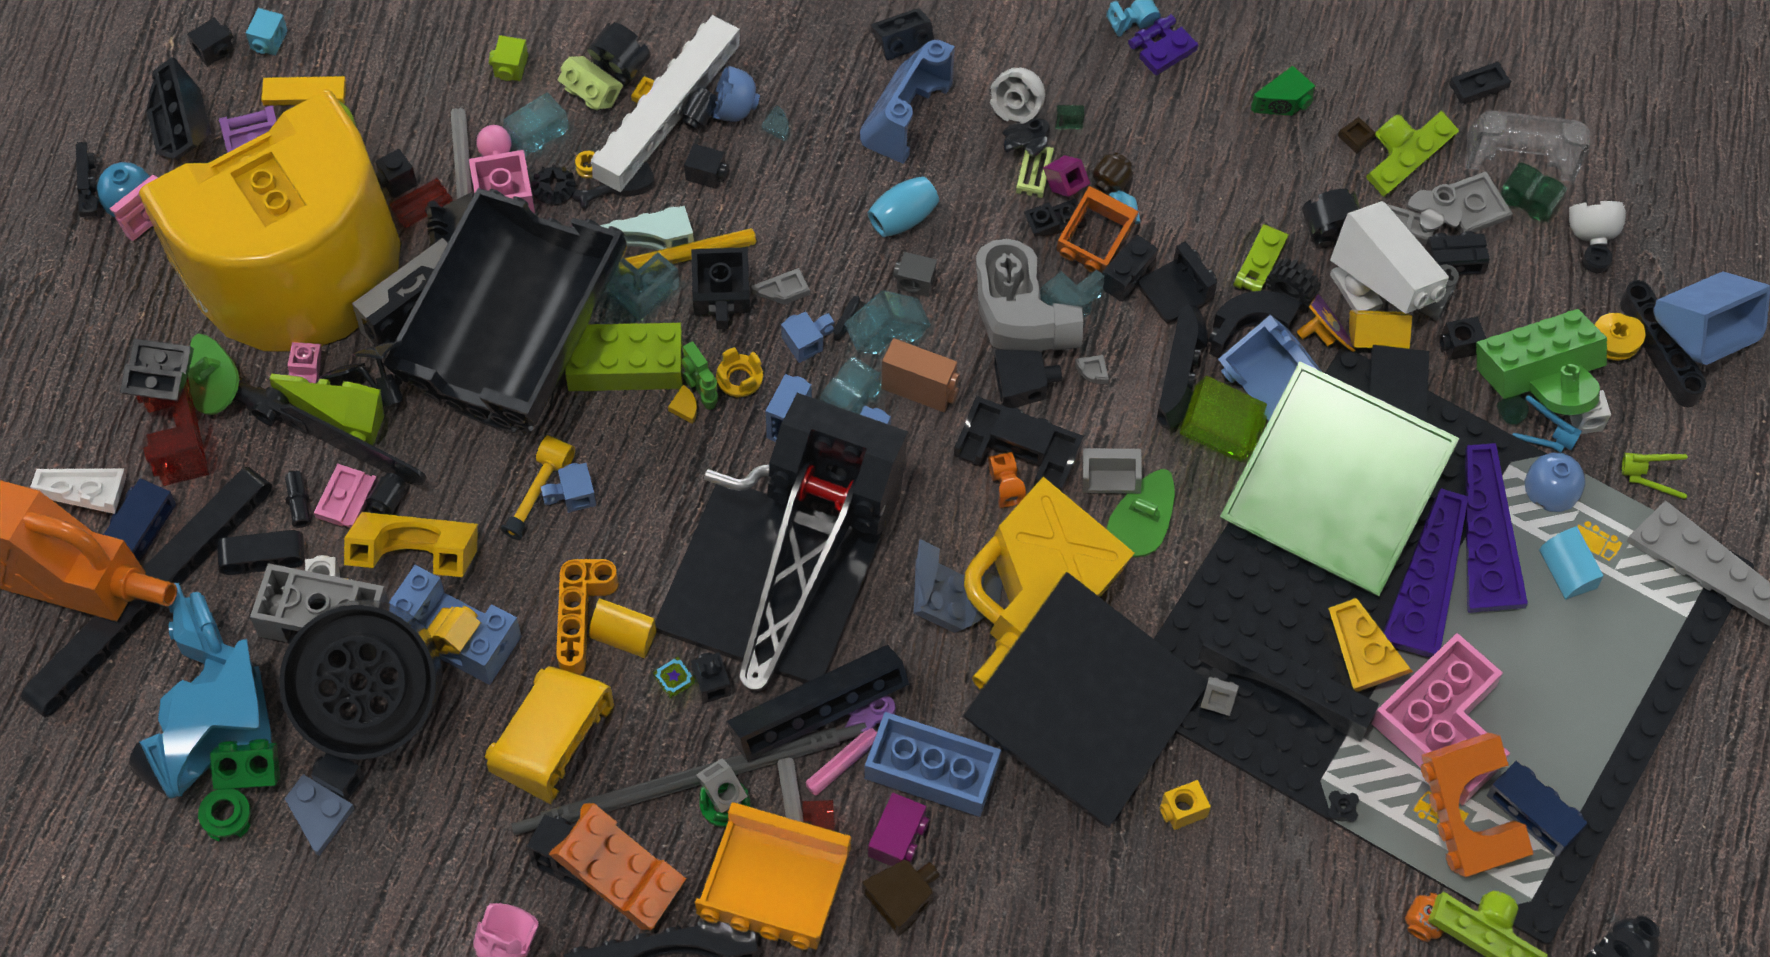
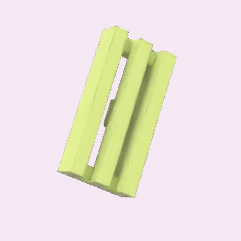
M1045 147L1035 156L1029 185L1024 184L1030 155L1025 149L1016 193L1021 194L1024 191L1029 196L1035 193L1038 194L1037 197L1043 198L1047 182L1044 170L1040 185H1034L1042 153L1047 154L1044 163L1045 167L1051 163L1054 148Z

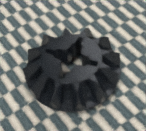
M553 164L549 168L542 166L539 173H534L531 186L534 196L541 202L559 204L572 196L576 188V182L573 173L567 171L565 166L560 168ZM552 178H555L557 181L554 191H552L549 184Z

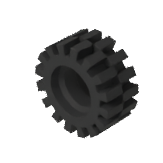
M1290 258L1280 259L1266 278V283H1268L1266 285L1267 289L1287 295L1301 302L1300 310L1310 305L1320 291L1321 283L1318 282L1319 278L1317 275H1312L1314 273L1312 269L1307 270L1305 268L1307 265L1304 263L1299 265L1298 260L1295 259L1291 262Z

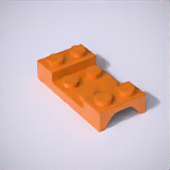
M583 804L580 810V819L567 838L554 847L549 855L640 929L652 930L686 878L664 860L655 858L615 825L617 821L596 804Z

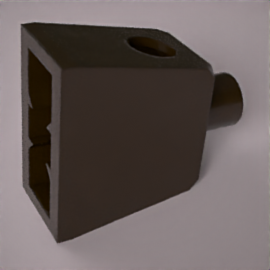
M903 860L862 882V893L899 937L932 903L933 891L928 885L938 879L940 874L930 862L916 871L909 861Z

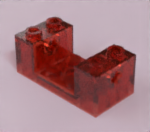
M188 377L179 401L136 396L139 404L144 403L148 413L170 407H175L176 413H173L176 427L146 434L148 446L143 447L146 461L151 466L153 476H159L163 486L210 475Z

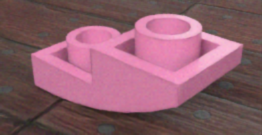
M292 342L287 365L289 375L303 377L310 383H316L319 378L321 344Z

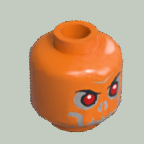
M1430 893L1429 896L1418 895L1404 918L1408 925V932L1425 942H1429L1431 939H1439L1444 932L1428 922L1437 897L1435 893Z

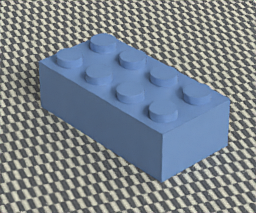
M885 712L865 764L864 779L981 817L1000 762L1001 749Z

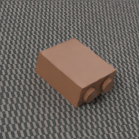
M893 338L882 360L881 389L944 413L949 403L954 404L959 392V388L956 386L960 378V374L957 373V361Z

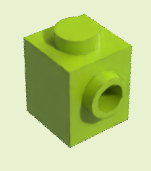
M499 35L496 48L491 50L489 56V65L493 66L494 77L505 81H521L528 58L526 39Z

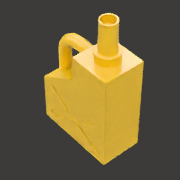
M1045 477L1034 486L999 525L994 536L971 560L965 571L964 588L967 598L981 614L994 624L990 634L997 639L995 642L996 650L972 677L973 683L980 690L1065 572L1071 574L1092 592L1101 597L1135 554ZM994 562L1010 603L1005 610L985 593L981 584L984 573Z

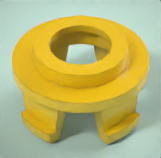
M735 347L723 352V360L716 371V380L719 388L724 393L733 397H745L756 392L763 381L762 364L758 355L755 352L750 353L749 356L738 354ZM743 370L749 374L750 378L740 382V386L732 384L729 380L730 375L734 371Z

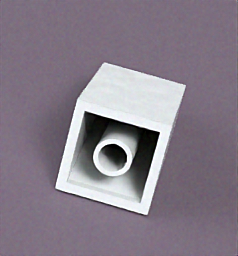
M1381 201L1347 213L1330 259L1333 263L1405 314L1434 302H1439L1446 293L1445 286L1449 276L1386 203Z

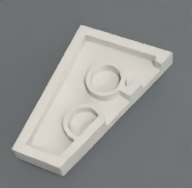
M124 468L36 469L30 488L41 491L53 501L115 514L126 480Z

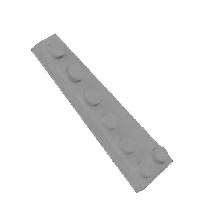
M1666 500L1628 537L1627 542L1658 561L1660 559L1674 566L1676 572L1683 576L1687 574L1701 582L1700 586L1709 591L1711 589L1725 596L1727 602L1747 611L1751 616L1770 626V582Z

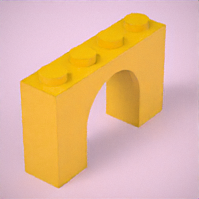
M361 512L344 537V565L374 568L380 557L387 552L400 549H417L433 553L434 575L463 577L477 552L478 524Z

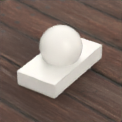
M1336 267L1331 269L1330 275L1352 310L1376 311L1382 308L1383 302L1376 292L1342 268Z

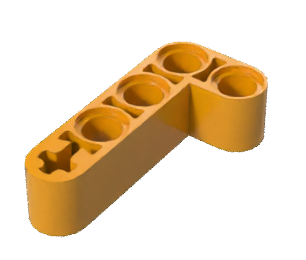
M573 559L566 561L561 566L556 648L559 669L581 675L585 670L589 596L611 595L617 590L619 584L616 566L609 560ZM572 575L581 576L578 580L574 581L568 579ZM601 575L611 576L607 580L598 579ZM571 602L580 603L577 607L570 608L567 606ZM570 629L579 630L575 635L566 634ZM569 650H574L575 656L573 657V661L569 662Z

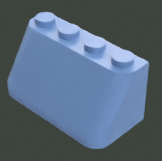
M1722 271L1657 299L1654 307L1655 319L1693 361L1707 365L1747 347L1763 337L1767 327L1770 285Z

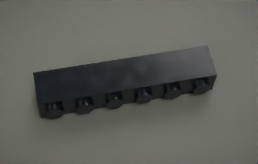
M887 644L726 722L734 745L749 762L909 685L902 659Z

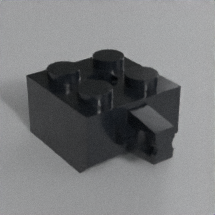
M748 247L691 249L694 315L716 314L717 329H728V314L750 313Z

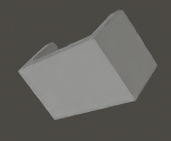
M1083 448V493L1141 494V449Z

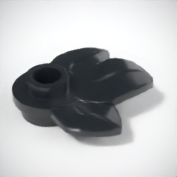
M1033 118L1024 124L1015 123L1008 126L1002 132L1006 136L1004 151L1009 152L1026 147L1030 156L1035 157L1048 144L1047 137L1050 131L1048 121L1042 118Z

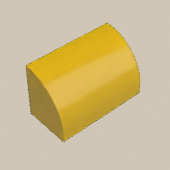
M1350 310L1349 332L1353 347L1372 348L1373 345L1410 349L1412 315L1398 311Z
M599 598L592 616L589 635L591 639L645 658L656 635L655 618Z

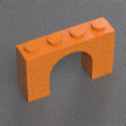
M1486 733L1421 755L1423 761L1421 772L1425 781L1429 782L1432 793L1429 795L1430 804L1438 814L1440 821L1438 832L1441 839L1446 842L1449 852L1446 853V860L1454 873L1468 877L1534 854L1525 824L1513 820L1487 830L1472 831L1465 825L1460 815L1459 800L1466 784L1476 776L1508 766L1500 735Z

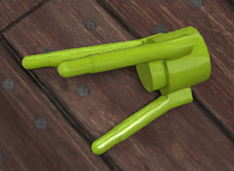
M1624 453L1622 475L1629 476L1630 483H1639L1682 499L1687 498L1685 493L1641 477V474L1647 475L1649 461L1686 460L1688 458L1686 454L1643 455Z

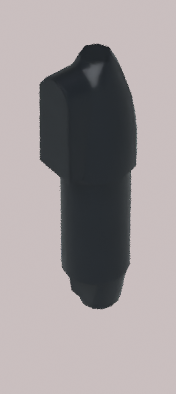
M859 296L852 297L841 318H839L833 330V339L835 341H838L849 329L850 323L859 308L861 301Z

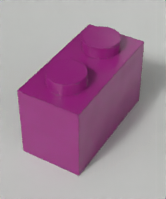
M892 792L868 845V857L890 866L903 860L911 863L918 846L914 844L917 835L923 836L929 823V818L926 817L927 806Z

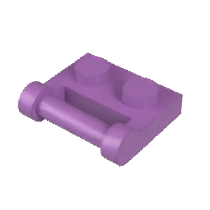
M273 105L265 107L263 111L230 119L227 117L219 118L227 153L259 137L272 128L277 121Z

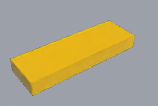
M345 76L263 78L262 103L263 106L298 105L323 91H332L337 100L345 104L346 79Z

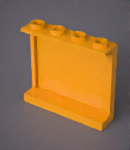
M732 802L728 811L729 821L701 898H696L695 901L697 915H700L707 922L717 923L721 921L728 923L733 929L741 932H747L748 930L758 932L768 940L777 941L782 939L789 941L791 945L799 949L807 950L812 948L817 950L851 850V836Z

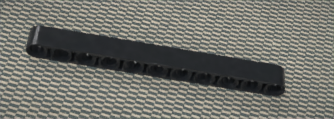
M250 467L241 469L143 567L146 572L145 575L181 585L217 549V542L220 539L229 537L268 497L272 484ZM135 598L128 602L118 621L94 616L27 683L21 692V699L43 717L52 715L147 620L160 604Z

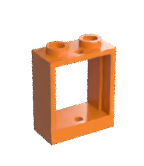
M1089 186L1059 237L1056 250L1059 251L1063 258L1069 261L1076 260L1084 264L1088 271L1094 274H1102L1104 269L1120 251L1136 223L1139 211ZM1088 208L1123 226L1104 260L1069 242Z

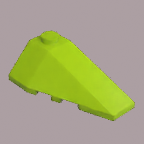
M271 373V387L283 393L288 398L289 403L372 446L374 445L384 418L381 390L345 381L342 386L330 385L327 379H319L318 383H310L303 377Z

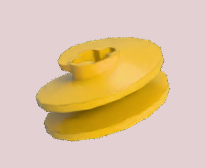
M1621 313L1605 314L1594 324L1607 337V359L1626 360L1636 355L1646 336L1644 325L1639 319Z

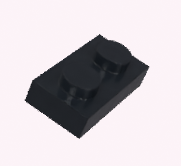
M1499 61L1452 77L1449 85L1460 103L1465 104L1509 88L1511 80Z

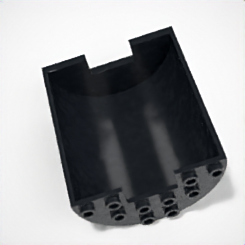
M477 188L396 341H401V345L390 350L383 365L402 381H409L414 386L420 388V393L437 403H440L441 399H443L444 403L465 417L504 431L515 433L518 429L523 433H529L537 424L627 250V242L624 232L616 227L609 226V228H605L591 219L583 221L572 218L570 222L572 225L568 227L562 225L554 218H539L530 210L528 202L520 197L514 196L509 198L495 189L487 191Z

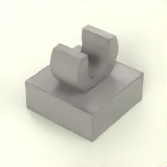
M1209 677L1201 707L1230 716L1239 685L1219 680L1216 677Z

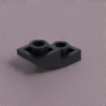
M1075 198L1053 207L1049 202L1024 211L1034 237L1062 233L1079 203ZM1085 217L1082 218L1077 229L1087 226Z

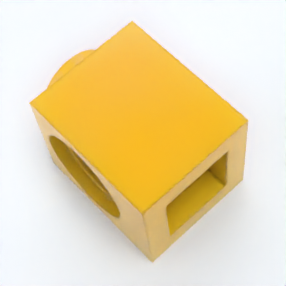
M1198 780L1165 792L1160 805L1163 819L1165 822L1170 821L1174 830L1207 818L1211 808ZM1185 802L1191 809L1181 810L1176 806V803Z

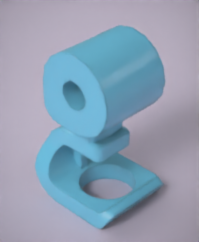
M1135 0L1131 8H1126L1124 12L1119 3L1113 1L1106 14L1117 36H1122L1133 23H1137L1140 29L1152 26L1154 21L1161 16L1153 0Z

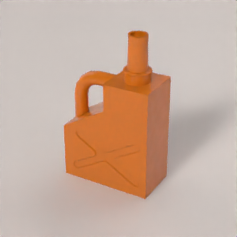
M0 480V589L113 621H118L128 602L135 598L163 606H170L175 601L177 595L176 584L145 575V570L124 540L91 531L39 490Z

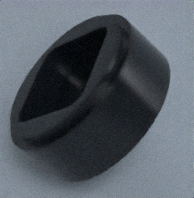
M1591 245L1583 255V265L1594 273L1605 272L1612 262V253L1603 245Z

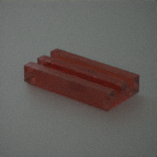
M436 178L390 203V207L404 228H407L427 217L425 207L429 201L440 195L442 197L435 201L441 207L453 201L451 195L441 185L440 180ZM415 209H419V210H417V211L411 213L410 215L404 217V215L410 213L411 211H413V210H415Z

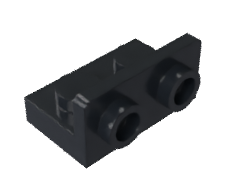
M920 8L870 24L872 34L882 44L886 60L919 50L927 42L934 40L931 20Z

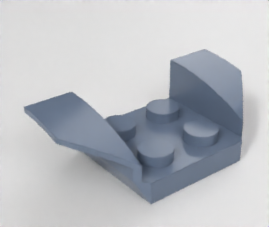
M919 540L915 566L913 614L954 633L970 627L985 616L967 598L964 588V575L938 563L940 548ZM985 572L981 582L983 590L991 599L999 604L1002 590L1001 578Z

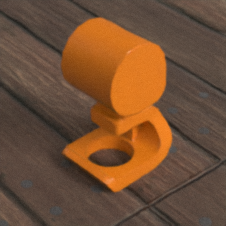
M1008 452L989 456L988 463L992 481H1000L999 508L1018 505L1026 496L1024 482L1017 477V465L1013 453ZM1011 497H1018V498L1015 499V500L1006 501L1007 499H1009V498H1011Z

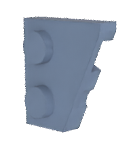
M304 774L285 797L290 810L315 854L318 856L321 855L355 809L352 803Z

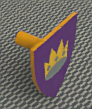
M1319 294L1316 295L1309 305V308L1316 316L1297 330L1298 335L1304 340L1315 331L1327 347L1337 339L1354 352L1355 348L1345 329Z

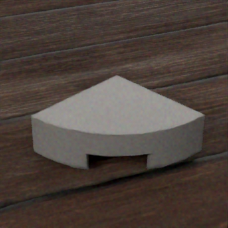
M1103 355L1075 359L1076 369L1081 376L1096 384H1108L1109 377Z

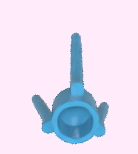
M1526 396V400L1536 407V410L1558 425L1552 435L1556 441L1553 442L1519 433H1513L1512 435L1526 442L1553 448L1560 453L1564 447L1571 450L1582 430L1566 423L1531 396Z

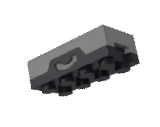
M443 238L352 303L360 332L374 347L382 343L396 341L448 244Z

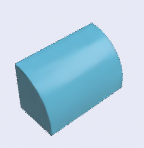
M1577 526L1555 535L1539 549L1565 600L1597 589L1604 577Z

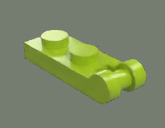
M1263 224L1241 270L1236 276L1233 286L1239 289L1244 287L1251 291H1263L1266 285V278L1274 268L1288 240L1289 234ZM1248 275L1256 278L1257 280L1249 278Z

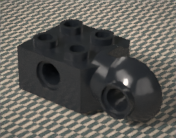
M1640 915L1636 918L1622 919L1614 924L1613 932H1609L1585 956L1657 957L1660 929L1653 920L1646 916Z

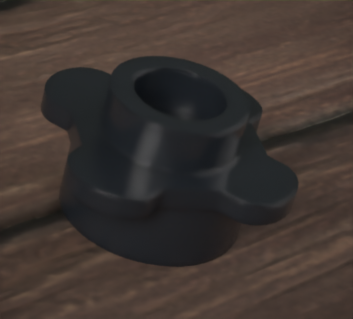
M1332 791L1329 794V800L1331 801L1330 809L1327 812L1329 818L1341 822L1356 821L1358 818V813L1356 812V804L1359 803L1358 795L1355 793L1348 795L1340 794L1339 791ZM1341 804H1345L1346 808H1341Z

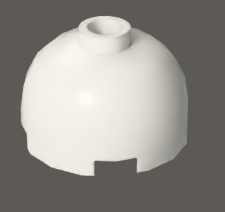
M1011 68L1001 73L990 88L992 89L991 106L996 114L1005 121L1010 119L1021 121L1020 124H1024L1033 119L1044 104L1045 90L1042 81L1033 71L1025 68Z
M1600 201V205L1587 206V203H1581L1569 207L1571 230L1579 239L1590 241V246L1594 244L1607 245V240L1616 238L1624 227L1626 212L1622 202Z

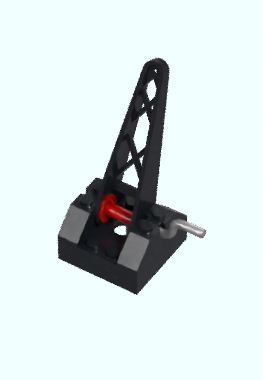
M797 393L781 423L769 465H760L752 469L747 477L743 479H736L707 469L704 480L737 491L748 490L760 478L768 476L771 479L768 483L767 497L772 498L778 503L787 504L740 670V679L750 691H762L771 682L849 526L862 533H870L876 536L886 530L900 499L908 431ZM829 465H833V468H832L831 471H830V469L828 468ZM809 497L818 503L835 506L840 511L836 523L834 524L800 512L799 510L805 498ZM796 523L830 536L828 540L801 558L794 526ZM791 541L795 563L780 573L789 542ZM821 553L808 583H806L803 565ZM797 570L802 589L801 598L794 612L775 625L770 603L776 584ZM767 616L769 630L761 634ZM787 625L779 642L777 632ZM771 637L775 653L773 657L759 666L755 651L756 647ZM757 673L758 677L753 678V674Z

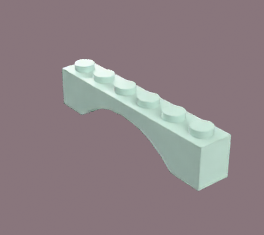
M685 206L669 207L664 211L651 214L643 213L634 218L614 220L609 224L600 225L605 228L613 226L623 231L627 246L662 250L694 242L693 231Z

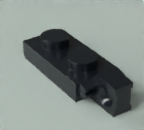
M77 142L76 169L80 217L98 216L99 203L92 193L97 192L96 177L91 176V169H96L94 152L89 153L87 142Z

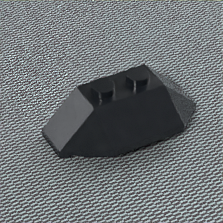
M171 57L152 71L151 79H153V83L149 91L146 111L156 153L160 156L179 160L211 134L200 88L177 59Z

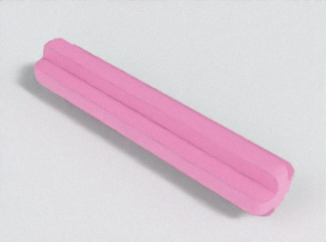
M870 728L856 737L806 781L807 789L813 795H818L871 749L877 732Z

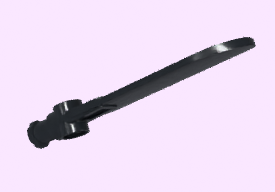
M239 377L238 391L233 401L236 400L246 405L252 415L262 423L272 426L278 420L305 434H310L385 473L396 474L406 483L423 485L426 481V475L416 467L290 405L288 398L279 390L272 387H267L266 389L262 387L255 388L245 383L244 378Z

